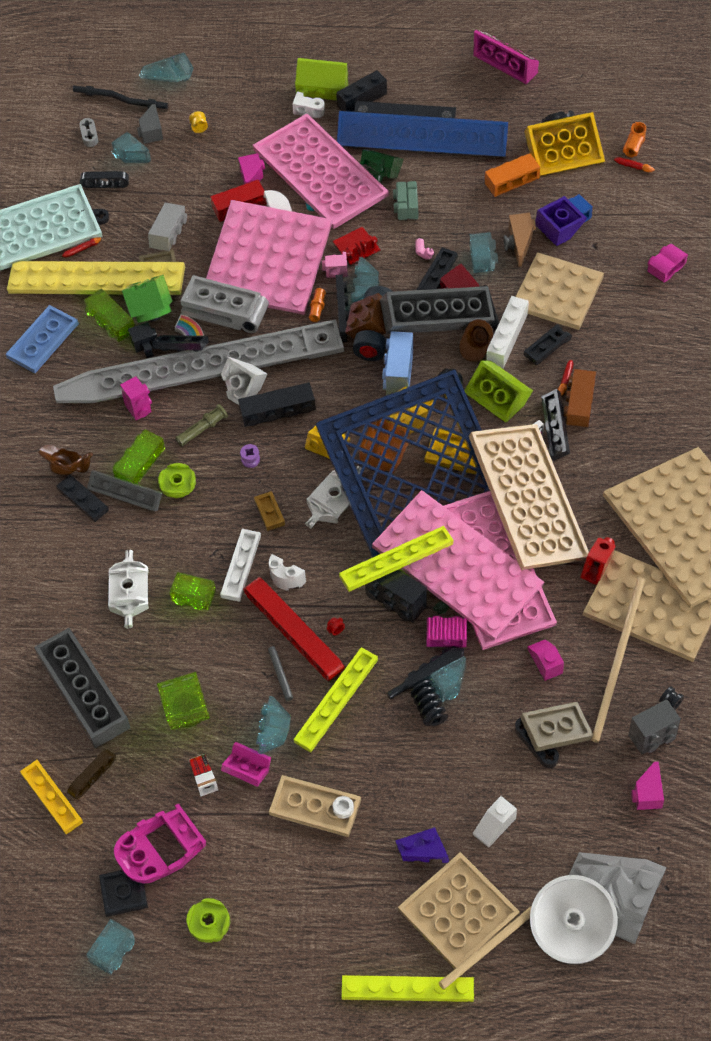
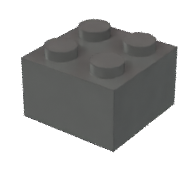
M666 699L632 717L628 736L641 755L646 752H654L659 745L663 743L668 744L675 740L681 718Z

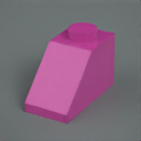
M259 154L238 157L244 184L255 180L260 182L263 178L265 164L263 159L260 160Z
M545 639L527 646L544 681L563 674L564 661L553 644Z
M659 761L654 762L636 782L635 790L631 791L632 802L636 803L637 810L661 809L663 807L664 796Z

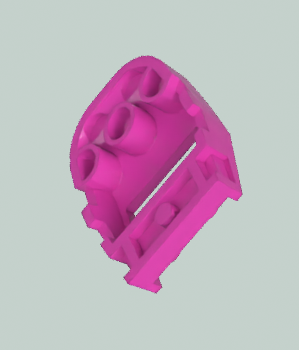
M177 804L174 810L168 813L161 811L146 821L143 819L137 823L133 830L123 834L115 844L114 856L120 868L130 879L138 883H151L183 868L206 846V840L181 806ZM163 824L167 825L186 852L184 857L168 867L146 837Z

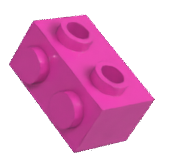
M135 376L120 384L125 406L135 420L146 417L152 412L150 406L152 401L148 396L150 391L145 383L142 384Z

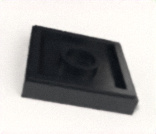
M123 870L99 875L106 917L148 908L144 883L133 881Z

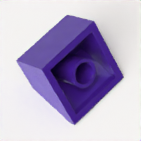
M563 196L537 210L535 225L558 246L571 239L587 218Z

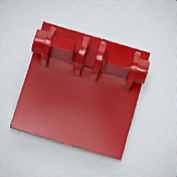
M363 226L333 241L342 255L343 252H346V259L350 265L381 251L376 244L378 242L377 238L370 236Z

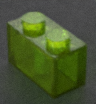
M177 572L170 589L171 600L178 605H189L197 610H209L216 592L215 583L212 580Z

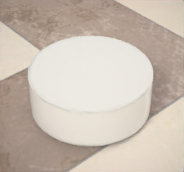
M341 796L335 799L333 802V812L338 818L345 819L352 815L354 805L350 798Z

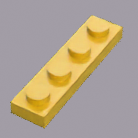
M38 760L20 771L23 778L66 835L83 823L81 817Z

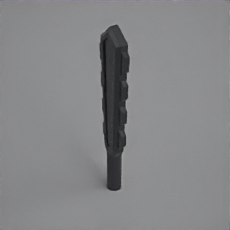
M456 646L445 648L442 650V654L439 656L435 655L430 659L429 663L420 665L419 670L411 671L402 684L386 693L388 698L391 700L407 689H413L423 681H433L437 675H444L448 672V669L460 666L461 662L464 661V648Z

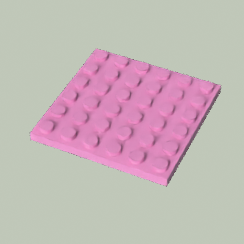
M231 200L206 279L259 292L261 296H264L269 301L268 308L305 315L332 226V219Z

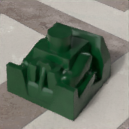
M362 150L360 164L365 165V168L370 173H373V177L382 183L383 176L397 179L404 159L376 151Z

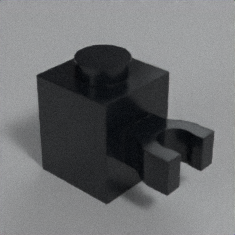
M146 322L128 329L130 341L136 353L144 350L147 358L153 357L152 342L157 338L155 328H151L149 323Z

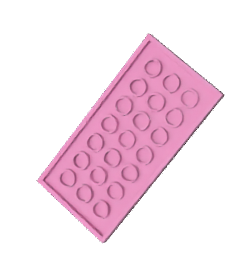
M308 114L301 116L253 144V150L321 217L332 219L331 227L333 229L389 196V191Z
M421 490L372 543V548L382 554L445 526L454 540L453 545L400 569L427 587V590L495 641L544 585V581L528 569L521 570L516 560Z
M490 491L444 505L446 509L517 561ZM532 568V569H528L530 572H532L534 575H536V573H535V571H534L533 568ZM541 587L495 641L473 624L472 627L482 650L556 626L557 622Z

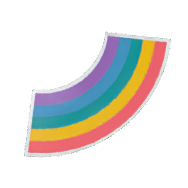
M180 315L175 326V332L182 335L204 336L201 327L196 321L188 316Z

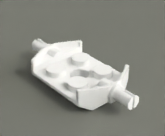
M357 466V472L360 474L362 468ZM335 470L307 498V505L312 513V517L305 524L310 529L317 521L338 523V517L349 506ZM331 491L339 492L337 496H331L329 493Z
M126 550L125 560L115 563L109 569L108 607L111 612L125 617V628H128V622L129 628L133 627V616L149 609V570L143 563L133 561L132 550H129V552ZM125 583H133L132 587L128 589L123 588Z

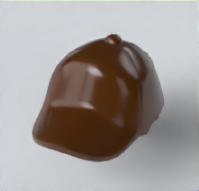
M45 445L38 452L49 461L50 471L58 475H69L74 471L87 472L91 457L93 456V453L89 452L82 457L78 452L68 451L65 448L60 449L53 445Z

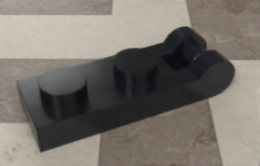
M556 324L524 351V356L537 366L561 345L567 343L571 339L572 334L568 331L565 332L562 330L563 327Z

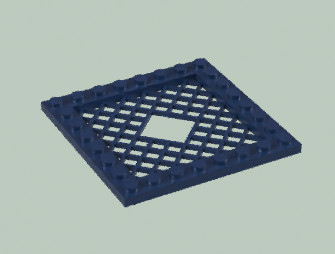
M455 370L315 424L372 558L380 555L378 551L372 548V543L385 530L387 520L392 522L395 520L389 516L392 508L403 511L409 502L414 499L412 495L415 488L437 497L436 501L438 503L440 499L449 503L456 502L454 500L457 492L466 495L467 498L475 496L472 494L475 485L485 489L483 493L490 491L469 439L471 432L482 431ZM437 399L447 403L444 411L434 408ZM433 400L431 406L424 404L425 402ZM417 406L414 413L407 411V409ZM420 406L429 410L427 418L417 415ZM448 407H450L453 416L446 413ZM432 411L442 415L439 424L429 420ZM399 413L397 420L389 417L391 415ZM402 413L412 416L409 425L399 421ZM444 417L454 420L451 429L441 425ZM415 418L424 421L422 430L412 427ZM382 419L379 426L371 424ZM385 419L395 423L392 432L382 428ZM427 423L437 427L434 436L424 432ZM456 423L461 433L454 430ZM397 425L407 428L404 437L394 433ZM364 426L362 433L354 431L355 429ZM367 426L377 430L374 439L364 435ZM439 429L449 432L446 441L436 437ZM410 430L420 434L417 442L407 439ZM380 431L390 435L387 444L377 440ZM347 433L345 439H343L342 434ZM350 433L360 437L357 445L347 442ZM452 434L462 437L459 446L449 442ZM422 435L432 439L429 448L419 444ZM392 437L402 440L399 449L389 445ZM362 438L372 442L369 451L359 447ZM435 440L445 444L441 453L431 449ZM463 441H465L468 450L461 447ZM405 442L440 456L427 489L392 475ZM375 443L385 447L382 456L372 452ZM447 445L457 449L454 458L444 454ZM347 446L355 449L352 457ZM387 449L397 452L394 461L384 457ZM357 450L367 454L364 463L354 459ZM459 451L469 454L466 463L457 460ZM370 455L380 459L377 468L367 464ZM442 457L452 461L449 470L439 466ZM471 458L476 467L469 465ZM382 461L392 464L389 473L379 469ZM354 463L362 466L360 474H358ZM455 463L464 466L462 475L452 472ZM365 467L375 471L372 480L362 477ZM467 468L477 472L474 481L464 477ZM437 470L447 473L444 482L434 478ZM377 473L387 476L384 485L374 482ZM450 475L460 479L457 487L447 484ZM479 475L483 484L476 482ZM390 478L400 482L397 491L387 487ZM361 480L370 483L367 492ZM462 480L472 484L469 493L459 489ZM432 482L442 485L439 494L429 490ZM403 483L412 487L409 496L399 492ZM372 485L382 488L379 498L369 494ZM445 487L455 491L452 499L442 496ZM385 490L395 494L392 503L382 499ZM397 496L408 499L404 508L394 504ZM369 498L377 501L374 509ZM380 502L390 506L387 515L377 511ZM376 515L385 518L382 527Z

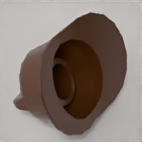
M477 319L470 322L459 345L460 353L466 360L471 362L479 361L487 353L493 338V329L485 320Z

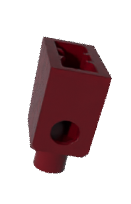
M462 263L440 279V289L480 287Z

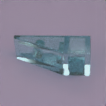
M181 53L143 66L139 76L142 79L169 82L186 81L191 77L194 67L186 54Z

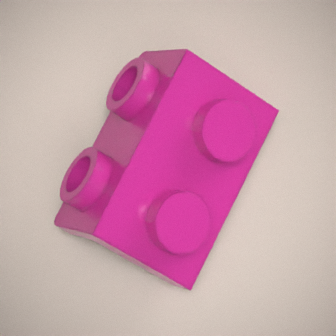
M235 742L232 747V753L222 764L221 771L258 787L269 773L271 757Z

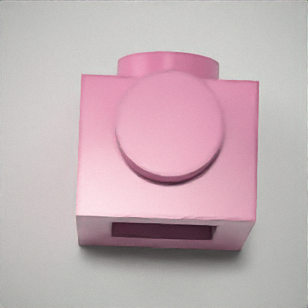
M343 252V255L325 256V260H322V271H326V278H333L336 275L342 274L343 277H348L346 252Z

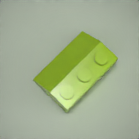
M298 58L295 81L296 93L301 92L304 94V97L337 101L336 92L348 86L347 63Z
M492 361L480 362L464 390L468 396L504 422H508L524 407L533 392L532 389Z

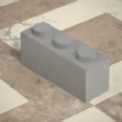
M164 203L148 233L149 248L170 251L172 245L176 243L177 235L181 233L183 224L187 221L185 206Z

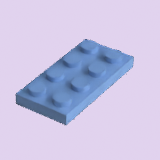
M49 305L6 353L7 359L36 373L78 326V320Z

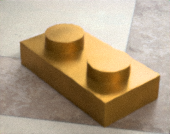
M272 491L254 497L267 531L285 525V520Z

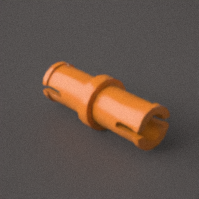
M322 288L315 289L314 298L310 303L309 320L312 322L320 321L321 311L325 306L324 297L326 292Z

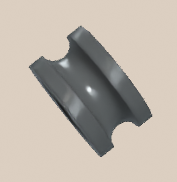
M513 234L509 237L504 235L505 251H508V249L514 250Z

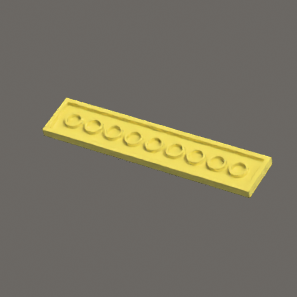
M18 261L12 264L7 291L9 294L123 295L122 290L130 284L143 282L147 279L151 280L153 277L164 275L170 295H181L185 264L184 262Z

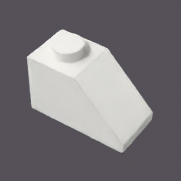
M500 796L486 811L473 835L489 848L516 819L517 809Z

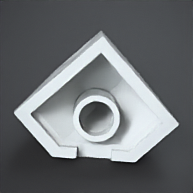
M228 357L221 373L228 389L226 391L228 399L239 405L238 399L256 395L261 390L267 373L252 364Z

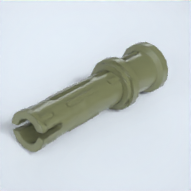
M217 404L216 408L211 412L203 414V418L175 437L178 444L183 447L209 427L214 428L217 422L223 418H228L225 409L220 404Z

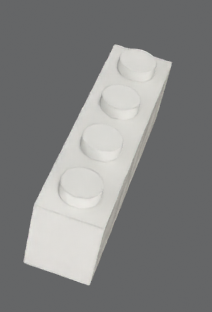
M511 296L487 349V361H492L504 369L528 315V300Z

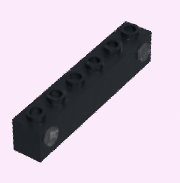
M356 101L354 111L456 119V107Z

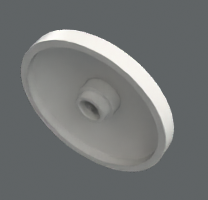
M566 875L550 881L538 892L531 907L530 925L536 942L550 957L563 963L582 964L598 958L609 948L616 935L618 916L614 901L603 886L588 877Z

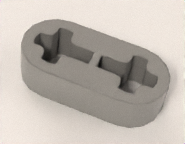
M90 118L81 120L80 130L84 145L87 147L97 145L98 136L94 121Z

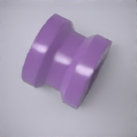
M253 444L242 447L240 451L242 464L247 468L256 467L260 462L258 448Z

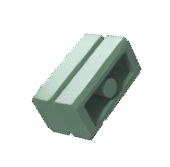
M397 182L396 189H393V200H397V203H394V213H397L399 220H407L408 218L409 220L418 219L417 182Z

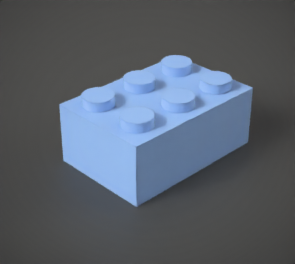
M391 331L390 338L386 340L387 353H385L384 357L385 368H383L382 379H384L383 390H386V396L397 392L405 386L407 388L410 387L413 361L412 332Z

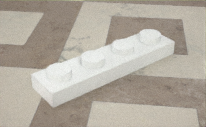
M246 529L241 530L220 594L221 598L240 602L243 588L245 587L261 538L260 532Z

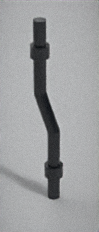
M88 85L86 87L73 86V92L85 93L87 96H108L129 105L145 106L149 109L151 105L155 104L156 108L168 109V103L158 102L155 99L129 98L113 90L98 89Z

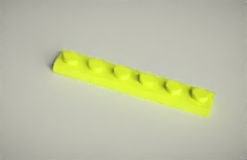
M442 526L339 573V577L348 592L449 547L453 545L454 540L445 526Z
M362 647L359 649L294 738L295 744L310 753L313 751L377 663L378 656Z
M342 975V1000L474 1002V977H459L447 988L442 989L439 982L445 977Z

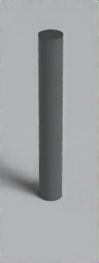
M275 646L269 647L268 652L285 700L291 701L293 695Z

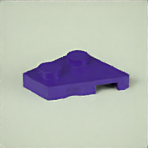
M435 827L395 840L403 861L430 862V859H442V863L449 862L448 855Z

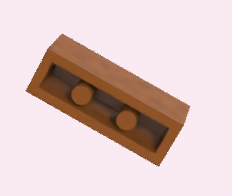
M574 369L573 376H569L568 387H571V391H567L566 402H569V406L564 408V417H567L566 425L589 427L596 378L595 371Z

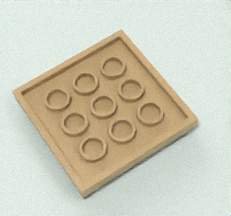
M537 252L516 297L529 301L528 314L579 330L603 280L604 273Z
M461 852L398 906V911L454 969L520 915V911Z

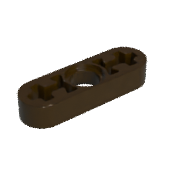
M109 749L103 750L70 784L67 793L76 800L81 798L111 767L116 759V755Z

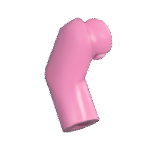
M421 238L416 239V254L425 260L431 259L434 255L433 249H430V251L429 248L425 249L424 240Z

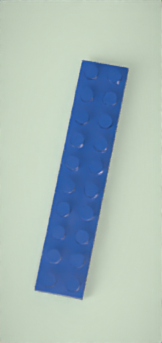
M339 111L337 142L341 146L506 157L508 122Z

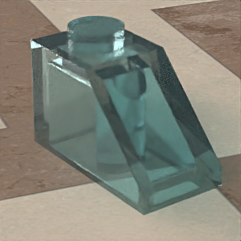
M128 132L112 142L114 156L117 159L120 158L124 163H149L151 161L149 149Z
M465 656L430 674V680L433 681L432 687L436 688V693L439 694L442 702L452 700L460 693L466 670Z

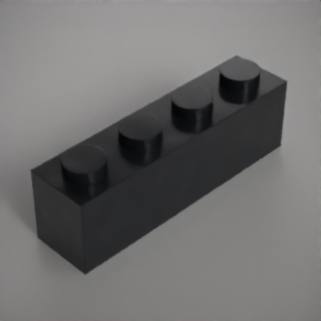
M310 382L238 399L244 427L272 422L285 417L289 418L297 414L316 410L315 398Z

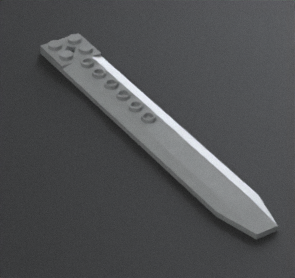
M335 319L206 346L198 352L187 350L91 370L54 385L53 388L56 403H96L123 397L120 384L135 376L142 384H146L149 391L222 376L221 373L228 357L252 364L257 368L305 358L312 359L344 352V346ZM320 337L327 339L325 341H319Z

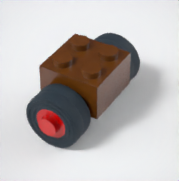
M373 286L368 288L364 299L354 302L350 307L345 333L354 339V354L366 361H378L385 355L386 339L383 335L386 334L380 299L386 292H393L387 287Z

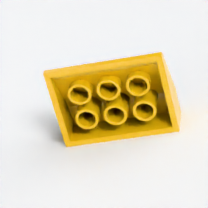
M593 112L530 125L524 131L528 149L540 166V176L605 162Z

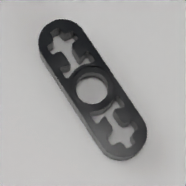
M123 171L83 172L80 175L79 183L84 188H125L129 185V175Z
M521 718L517 719L515 732L542 766L554 768L559 760L558 751L555 748L546 749L545 752L543 750L536 752L526 729H521V724L524 726ZM546 754L548 756L553 755V761H551L550 759L545 760Z

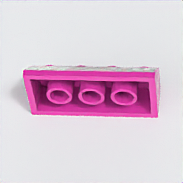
M474 31L473 56L524 84H527L538 73L539 61L486 32Z

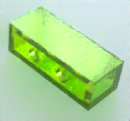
M102 288L85 299L86 313L90 317L93 316L97 324L101 328L104 327L111 338L114 337L120 342L129 336L128 329L135 327L134 320Z
M144 429L141 434L137 435L132 446L125 450L124 456L120 461L114 464V477L138 484L165 450L163 438Z

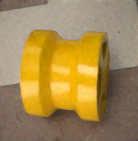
M197 111L189 116L193 132L202 133L208 128L203 112Z

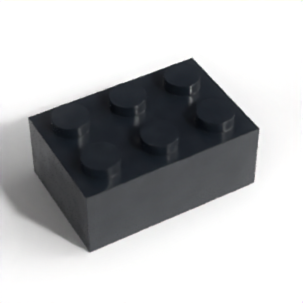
M400 570L365 584V591L370 599L379 601L387 610H393L405 621L408 620L414 623L427 607V587Z

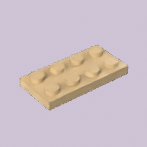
M282 775L269 810V815L349 837L361 797ZM341 796L350 798L354 805L352 815L345 819L338 818L333 812V802Z

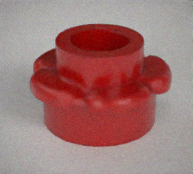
M334 617L327 623V631L334 636L339 635L345 628L342 618L337 619Z

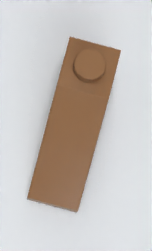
M530 213L509 215L510 235L513 234L514 251L518 267H522L532 240L533 230L536 229L535 220L531 219Z

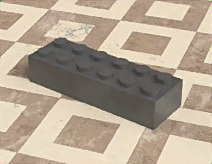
M488 286L386 292L380 299L386 334H391V331L415 333L463 330L473 320H485L490 325L495 320Z
M70 628L34 647L38 659L95 749L131 728L127 716Z

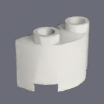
M271 554L269 569L274 585L287 591L289 588L298 586L300 588L306 583L305 570L295 565L285 567L283 559Z

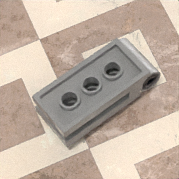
M193 275L181 299V305L183 306L181 315L237 330L242 328L248 333H255L267 310L269 301L264 296H261L259 292Z

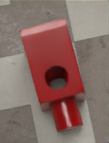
M605 537L604 539L598 538L587 555L580 578L595 585L598 584L613 557L616 548L613 539ZM595 561L600 563L598 567L594 565Z

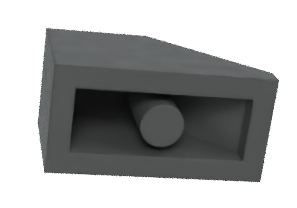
M153 104L139 119L140 127H137L139 138L142 137L144 144L163 140L156 105Z

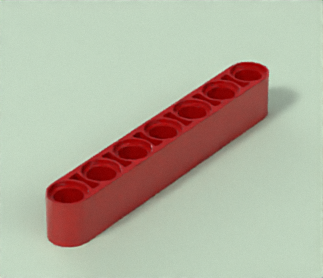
M258 577L243 588L248 599L327 681H331L345 670L342 661L262 578Z

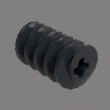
M426 680L417 684L410 692L424 725L429 727L442 724L448 719V714H444L446 709L441 707L442 701L438 700L439 694L435 693L436 688L431 687L433 685L432 680Z

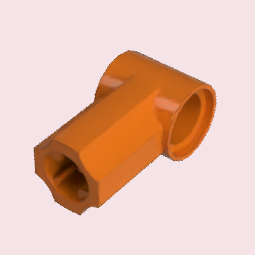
M635 122L632 124L631 132L623 148V153L627 157L633 158L638 155L646 136V125L644 123Z

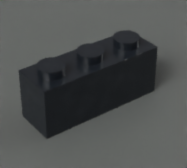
M376 70L336 92L337 107L341 111L354 112L356 101L373 102L387 94V79Z

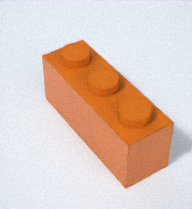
M531 153L485 171V184L494 197L540 178V166Z

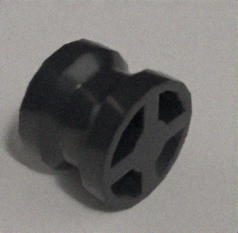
M670 686L662 694L659 702L667 699L674 710H676L685 696L681 693L678 694L675 692V688Z

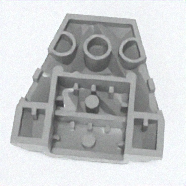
M579 852L569 875L588 877L607 890L617 910L618 926L615 936L635 944L666 867L647 859Z

